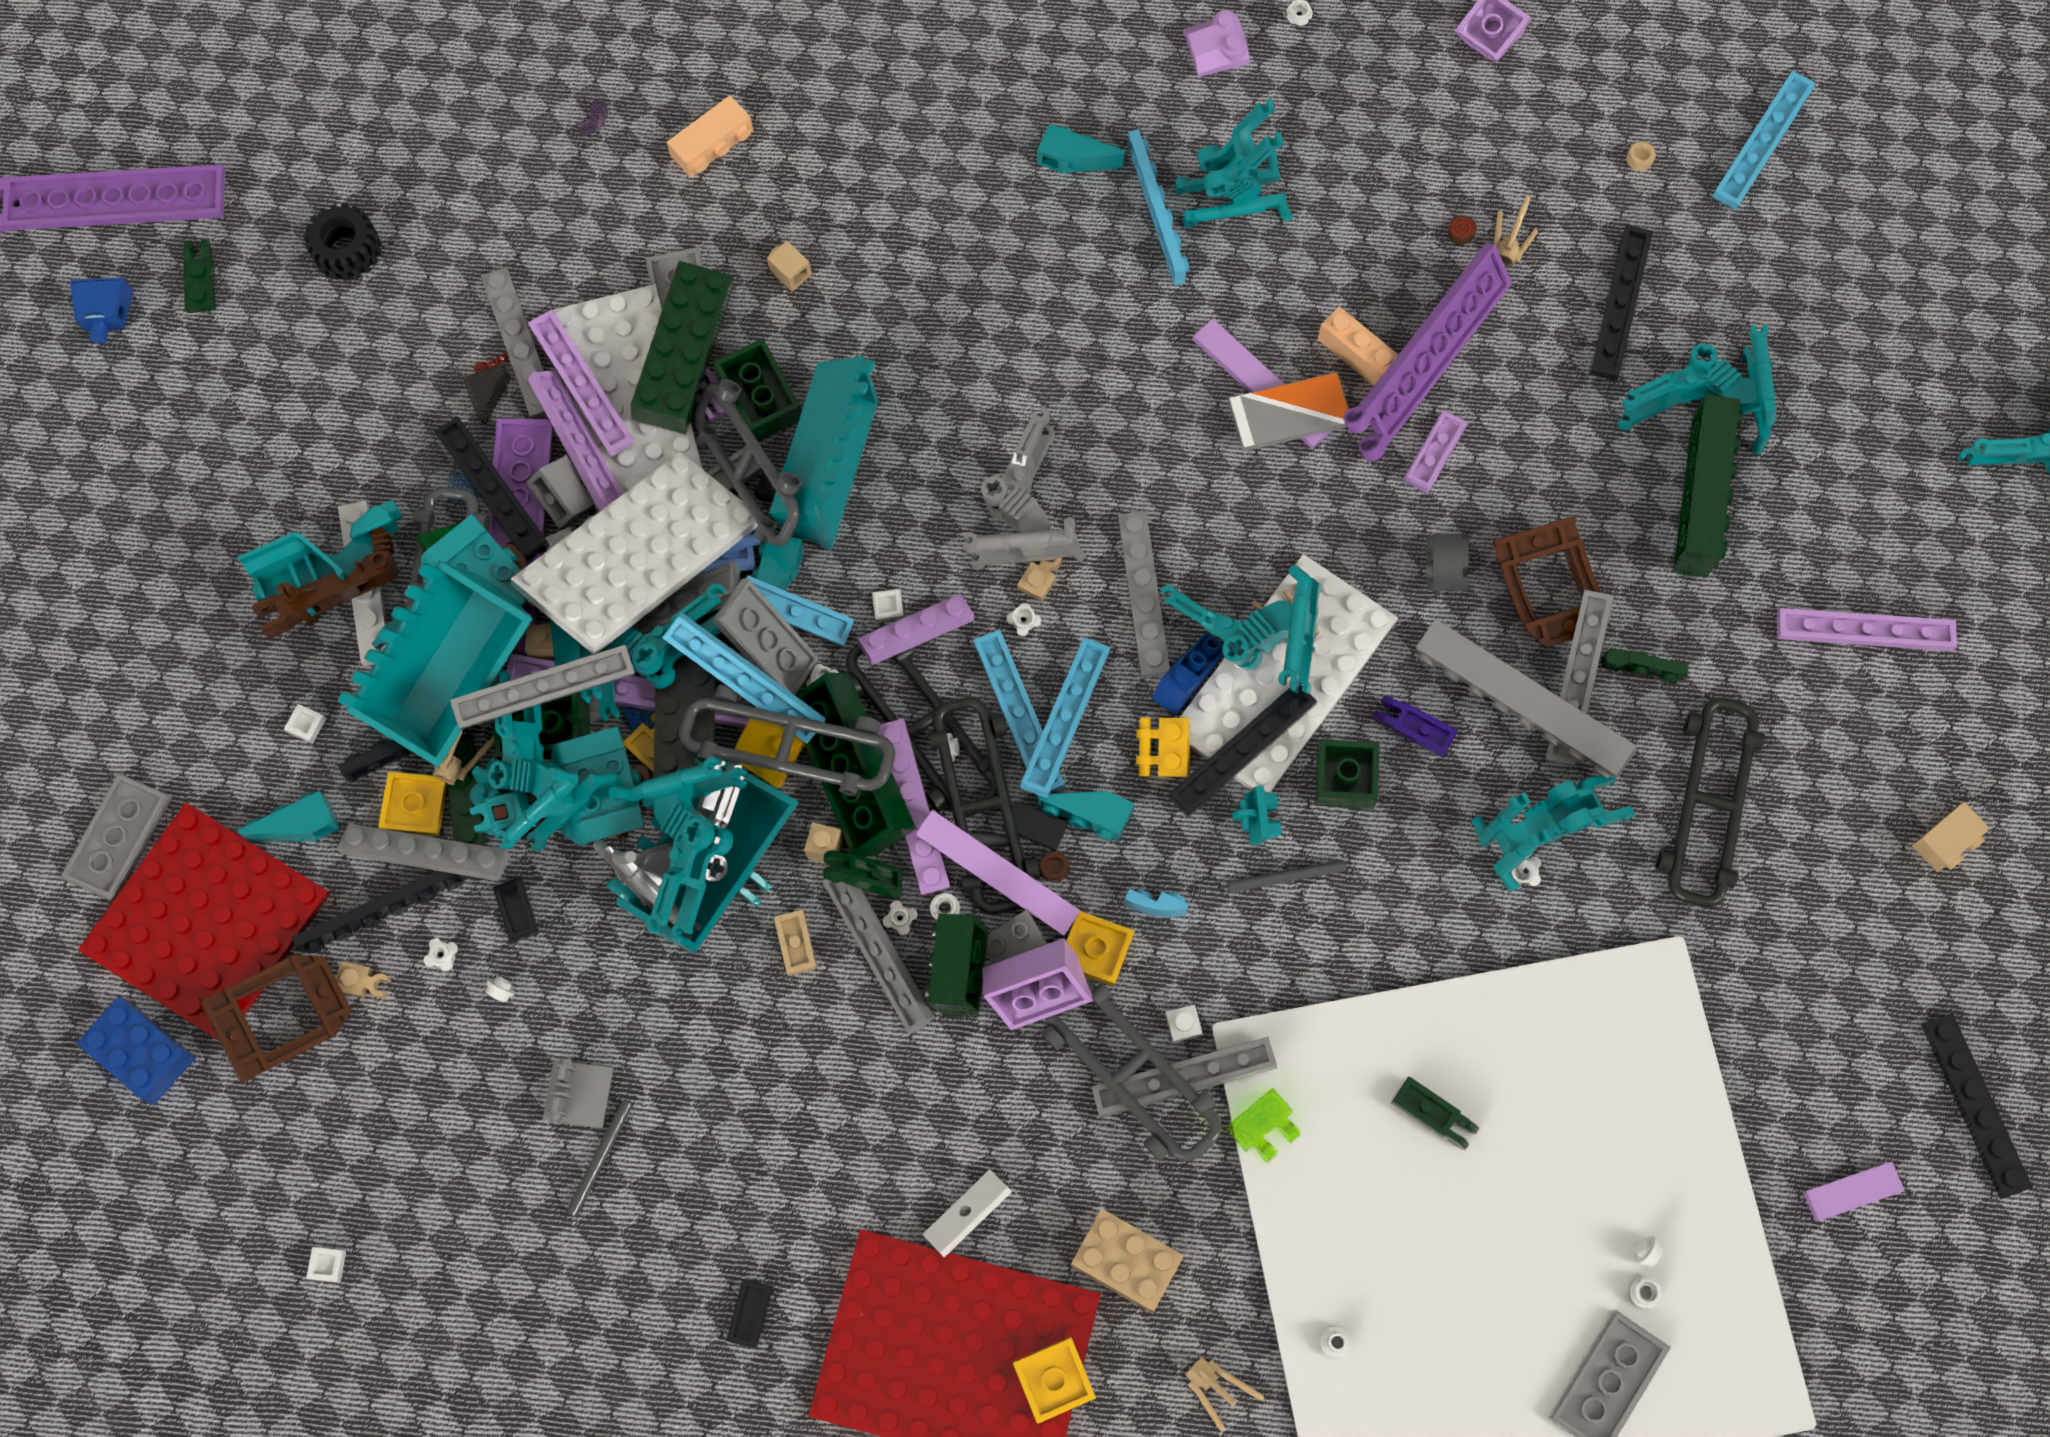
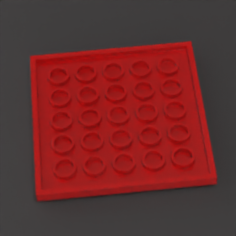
M185 802L78 948V951L218 1040L207 1016H204L200 1001L283 961L294 947L291 937L306 930L331 893ZM262 990L237 1002L244 1016Z

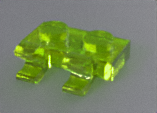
M1274 1088L1270 1089L1226 1126V1130L1245 1152L1254 1147L1266 1163L1277 1156L1275 1148L1264 1138L1267 1134L1277 1127L1291 1144L1301 1133L1288 1119L1293 1110Z

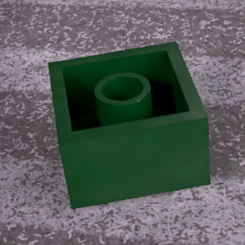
M1320 739L1316 749L1315 806L1374 809L1378 801L1379 743Z

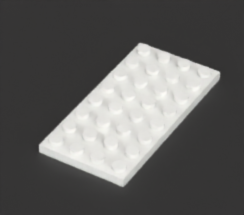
M656 284L554 309L553 311L634 439V445L610 457L567 388V393L622 493L627 492L679 452L703 469L691 421L687 434H682L631 419V402L662 312ZM595 504V505H594V506H595V509H596L597 512H599V510H598V508H597V506H596V504Z
M679 452L511 578V586L594 655L752 532L758 525L742 500L683 453Z
M1304 554L1295 565L1299 566L1311 578H1314L1323 586L1318 599L1317 625L1319 627L1317 629L1320 634L1314 640L1315 652L1312 654L1309 682L1311 684L1310 694L1318 702L1315 707L1234 777L1235 780L1251 791L1254 790L1255 786H1264L1265 792H1272L1398 621L1397 616ZM1288 574L1264 607L1276 601H1287L1283 594L1284 590H1288L1292 598H1294L1295 590L1293 584L1297 583V581ZM1287 636L1279 644H1276V647L1273 650L1271 649L1268 654L1262 652L1261 664L1254 670H1244L1226 658L1223 659L1180 716V718H1190V748L1208 760L1290 688L1291 684L1289 681L1291 677L1287 679L1285 686L1278 681L1279 674L1284 668L1287 647L1285 640L1288 638Z

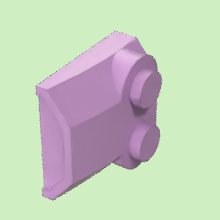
M1478 0L1454 32L1487 59L1498 62L1512 44L1524 35L1526 27L1531 22V17L1507 0Z
M1228 10L1220 11L1212 20L1183 29V35L1186 37L1198 77L1249 64L1250 57L1247 41L1239 18L1235 13Z

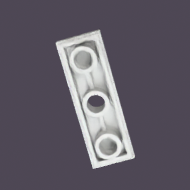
M989 1169L922 1235L945 1257L1012 1191Z

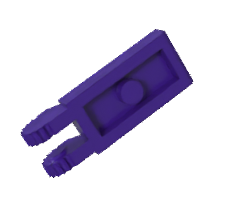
M1384 695L1380 701L1382 705L1393 712L1400 713V715L1395 719L1384 712L1375 711L1372 715L1373 720L1387 728H1392V731L1444 758L1458 730L1408 703L1404 704L1390 696Z

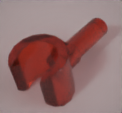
M505 352L488 363H476L474 371L477 381L480 384L490 381L493 377L490 370L509 359L508 354Z

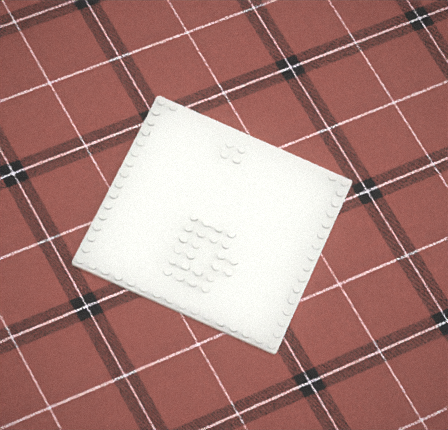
M1683 937L1666 938L1223 1021L1213 1025L1212 1032L1216 1051L1269 1037L1277 1064V1069L1224 1083V1089L1297 1437H1574L1548 1418L1615 1310L1671 1347L1618 1437H1777L1815 1428L1814 1413ZM1408 1076L1459 1109L1462 1115L1480 1128L1476 1134H1472L1456 1122L1451 1126L1450 1130L1465 1138L1469 1143L1466 1150H1462L1452 1144L1445 1137H1440L1391 1104V1101ZM1654 1236L1659 1240V1244L1663 1246V1254L1654 1266H1641L1635 1261V1247L1641 1239ZM1649 1276L1660 1284L1662 1298L1658 1305L1653 1308L1644 1309L1638 1307L1632 1301L1630 1286L1635 1279ZM1642 1287L1640 1289L1641 1296L1648 1299L1650 1290L1647 1287ZM1334 1326L1345 1328L1353 1339L1351 1352L1342 1359L1328 1357L1321 1347L1323 1333ZM1338 1336L1332 1338V1346L1340 1349L1343 1345L1342 1339Z

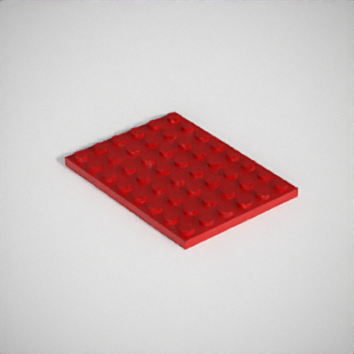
M860 1229L808 1417L881 1437H1066L1072 1409L1037 1424L1012 1362L1071 1336L1083 1365L1101 1293L951 1253L943 1257L936 1249Z

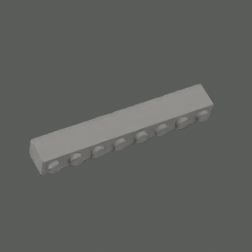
M1436 618L1416 646L1418 653L1421 654L1419 659L1432 668L1435 664L1445 670L1443 674L1455 683H1458L1459 680L1469 685L1467 690L1481 699L1484 696L1494 701L1492 706L1507 715L1510 711L1519 717L1517 722L1532 731L1535 727L1544 733L1542 738L1556 747L1559 743L1569 749L1568 755L1581 763L1587 760L1594 765L1593 771L1605 779L1612 776L1617 780L1637 751V746Z

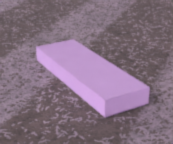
M1442 410L1406 473L1403 482L1428 494L1467 427L1468 422Z
M1891 1161L1803 1193L1815 1222L1904 1192L1905 1190Z

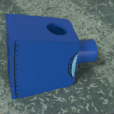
M123 277L70 281L76 322L84 331L90 332V341L100 344L106 343L108 331L122 330L124 328L133 289Z

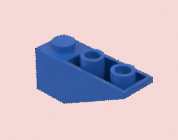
M1205 632L1162 677L1152 700L1176 715L1193 697L1224 657L1222 651L1223 643L1208 632Z

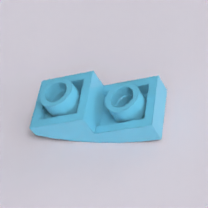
M1129 889L1124 899V906L1130 909L1162 917L1185 916L1189 907L1183 896L1172 891L1169 894L1162 891L1158 900L1155 901L1152 900L1153 896L1142 889H1137V891Z

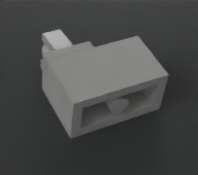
M567 455L540 468L526 481L559 529L582 517L595 505L589 492L580 482L582 479Z

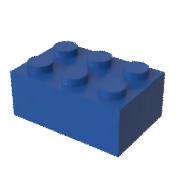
M120 996L113 1001L76 1042L78 1046L136 1096L153 1105L159 1101L196 1059L192 1053L137 1006Z

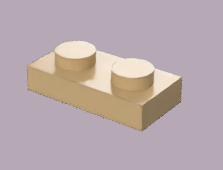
M803 909L775 916L774 921L787 975L791 976L817 969Z

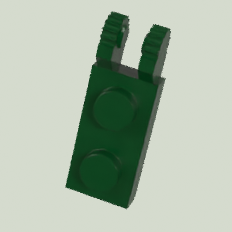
M208 238L201 239L200 251L202 258L195 259V247L192 241H184L185 310L188 314L216 310L215 269L210 241Z
M1616 648L1609 649L1601 659L1603 666L1608 670L1611 669V671L1618 672L1625 668L1631 670L1630 673L1635 676L1648 677L1649 674L1660 677V681L1668 684L1682 682L1687 676L1689 668L1688 664L1634 651L1617 650Z
M830 850L824 854L825 864L831 865L823 870V876L828 881L831 880L834 883L844 882V884L895 899L902 895L901 868L853 853L837 852V850Z
M1409 1076L1391 1101V1104L1440 1137H1445L1449 1142L1462 1150H1466L1469 1143L1465 1138L1450 1130L1453 1123L1456 1122L1472 1134H1476L1480 1129L1474 1122L1462 1115L1459 1109Z

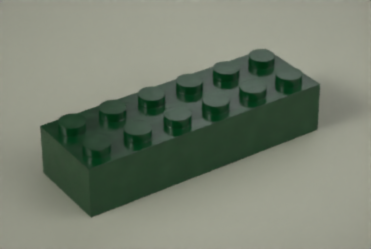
M678 261L631 402L632 420L687 434L730 301L733 275Z
M1705 394L1692 416L1673 573L1707 578L1713 569L1716 570L1718 568L1719 560L1724 559L1726 556L1728 544L1723 542L1724 532H1728L1731 516L1727 515V507L1731 506L1734 496V489H1730V482L1734 479L1737 470V463L1733 462V457L1738 452L1740 437L1736 436L1737 428H1740L1743 419V411L1739 410L1740 399Z
M826 672L795 695L825 717L824 723L855 729L859 716L868 717L849 673ZM818 733L812 737L808 744L805 743L814 767L843 774L845 772L854 773L865 779H872L878 774L884 754L882 749L877 746ZM892 771L887 782L881 788L873 791L858 789L856 796H848L839 791L840 785L821 781L851 853L863 857L877 856L916 830Z

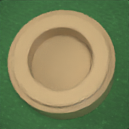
M1636 142L1629 148L1626 160L1631 168L1643 171L1652 166L1656 153L1650 144Z

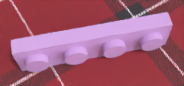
M958 594L859 637L858 645L872 666L974 621V613L962 595Z

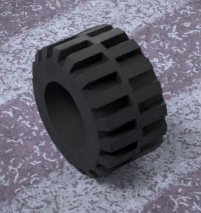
M342 203L341 207L333 204L330 205V209L322 208L319 210L321 214L318 216L314 214L311 217L312 224L307 223L305 228L308 232L304 234L305 246L323 274L326 276L331 275L336 280L342 277L344 281L350 280L351 276H355L356 279L360 278V273L364 271L368 273L371 271V264H377L378 259L376 256L381 255L379 247L381 246V240L364 211L361 212L354 205L350 208L348 204ZM355 236L346 247L332 249L333 244L339 238Z

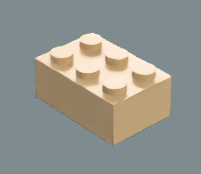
M1101 1208L1074 1257L1071 1267L1153 1314L1184 1255Z

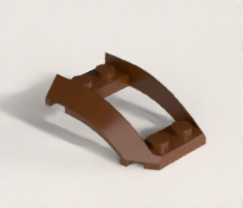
M1575 516L1556 520L1493 541L1500 569L1515 610L1525 630L1544 647H1550L1573 639L1581 605L1536 619L1525 594L1516 564L1563 550L1581 598H1583L1584 590L1602 593L1590 566L1582 538L1579 537Z
M294 954L200 1001L204 1016H207L233 1068L232 1072L241 1083L336 1036L352 1011L326 958L313 955L303 956ZM296 973L322 1026L275 1050L263 1054L237 1002Z

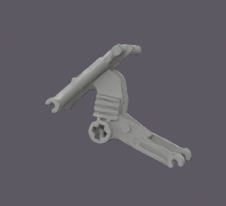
M1045 407L1041 408L1042 417H1037L1036 413L1031 414V419L1014 450L1013 457L1005 474L1002 477H988L981 485V492L989 514L995 519H1003L1005 524H1008L1017 532L1010 533L1007 531L1004 534L977 536L972 532L965 533L963 535L965 541L971 543H965L963 545L967 553L971 554L972 559H978L977 561L972 560L970 562L974 570H980L985 565L1007 563L1016 565V563L1055 560L1059 557L1071 556L1081 562L1086 557L1080 543L1075 542L1078 538L1075 531V519L1067 517L1064 520V529L1052 530L1048 516L1036 499L1030 495L1033 478L1049 445L1056 437L1054 429L1050 425L1046 427L1048 435H1043L1042 433L1045 425L1050 421L1049 412Z
M722 760L721 765L715 766L714 769L718 770L720 766H724L725 761ZM731 764L727 767L726 771L735 767L742 769V765ZM741 776L739 779L745 780V777ZM733 786L712 792L709 796H701L696 811H699L705 817L715 822L714 825L725 828L729 823L740 788ZM716 837L714 843L719 844L720 838ZM596 840L593 848L614 869L615 874L641 900V904L644 907L647 906L652 911L663 875L670 867L671 859L669 852L673 848V843H661V845L643 850L636 858L634 851L621 852L620 850H614L604 841ZM714 855L711 858L705 876L706 880L719 881L726 875L728 864L723 856ZM715 864H717L716 871L713 870ZM675 903L673 904L667 925L671 929L676 923L680 910ZM695 921L692 929L700 931L701 926ZM682 932V935L686 938L693 939L692 934Z

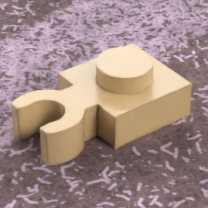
M1062 557L1057 558L1054 562L1040 561L1039 566L1031 562L1017 584V589L1043 602L1056 581V575L1052 571L1060 568Z
M341 961L336 976L343 994L360 998L365 997L367 990L377 998H386L387 994L378 991L377 985L382 981L391 982V979L384 974H376L371 977L373 969L370 967Z

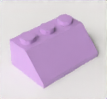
M1064 938L982 968L983 996L1010 1030L1093 1001L1079 959Z

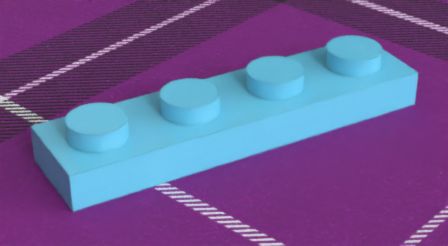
M746 576L790 626L841 647L845 646L855 619L751 576Z

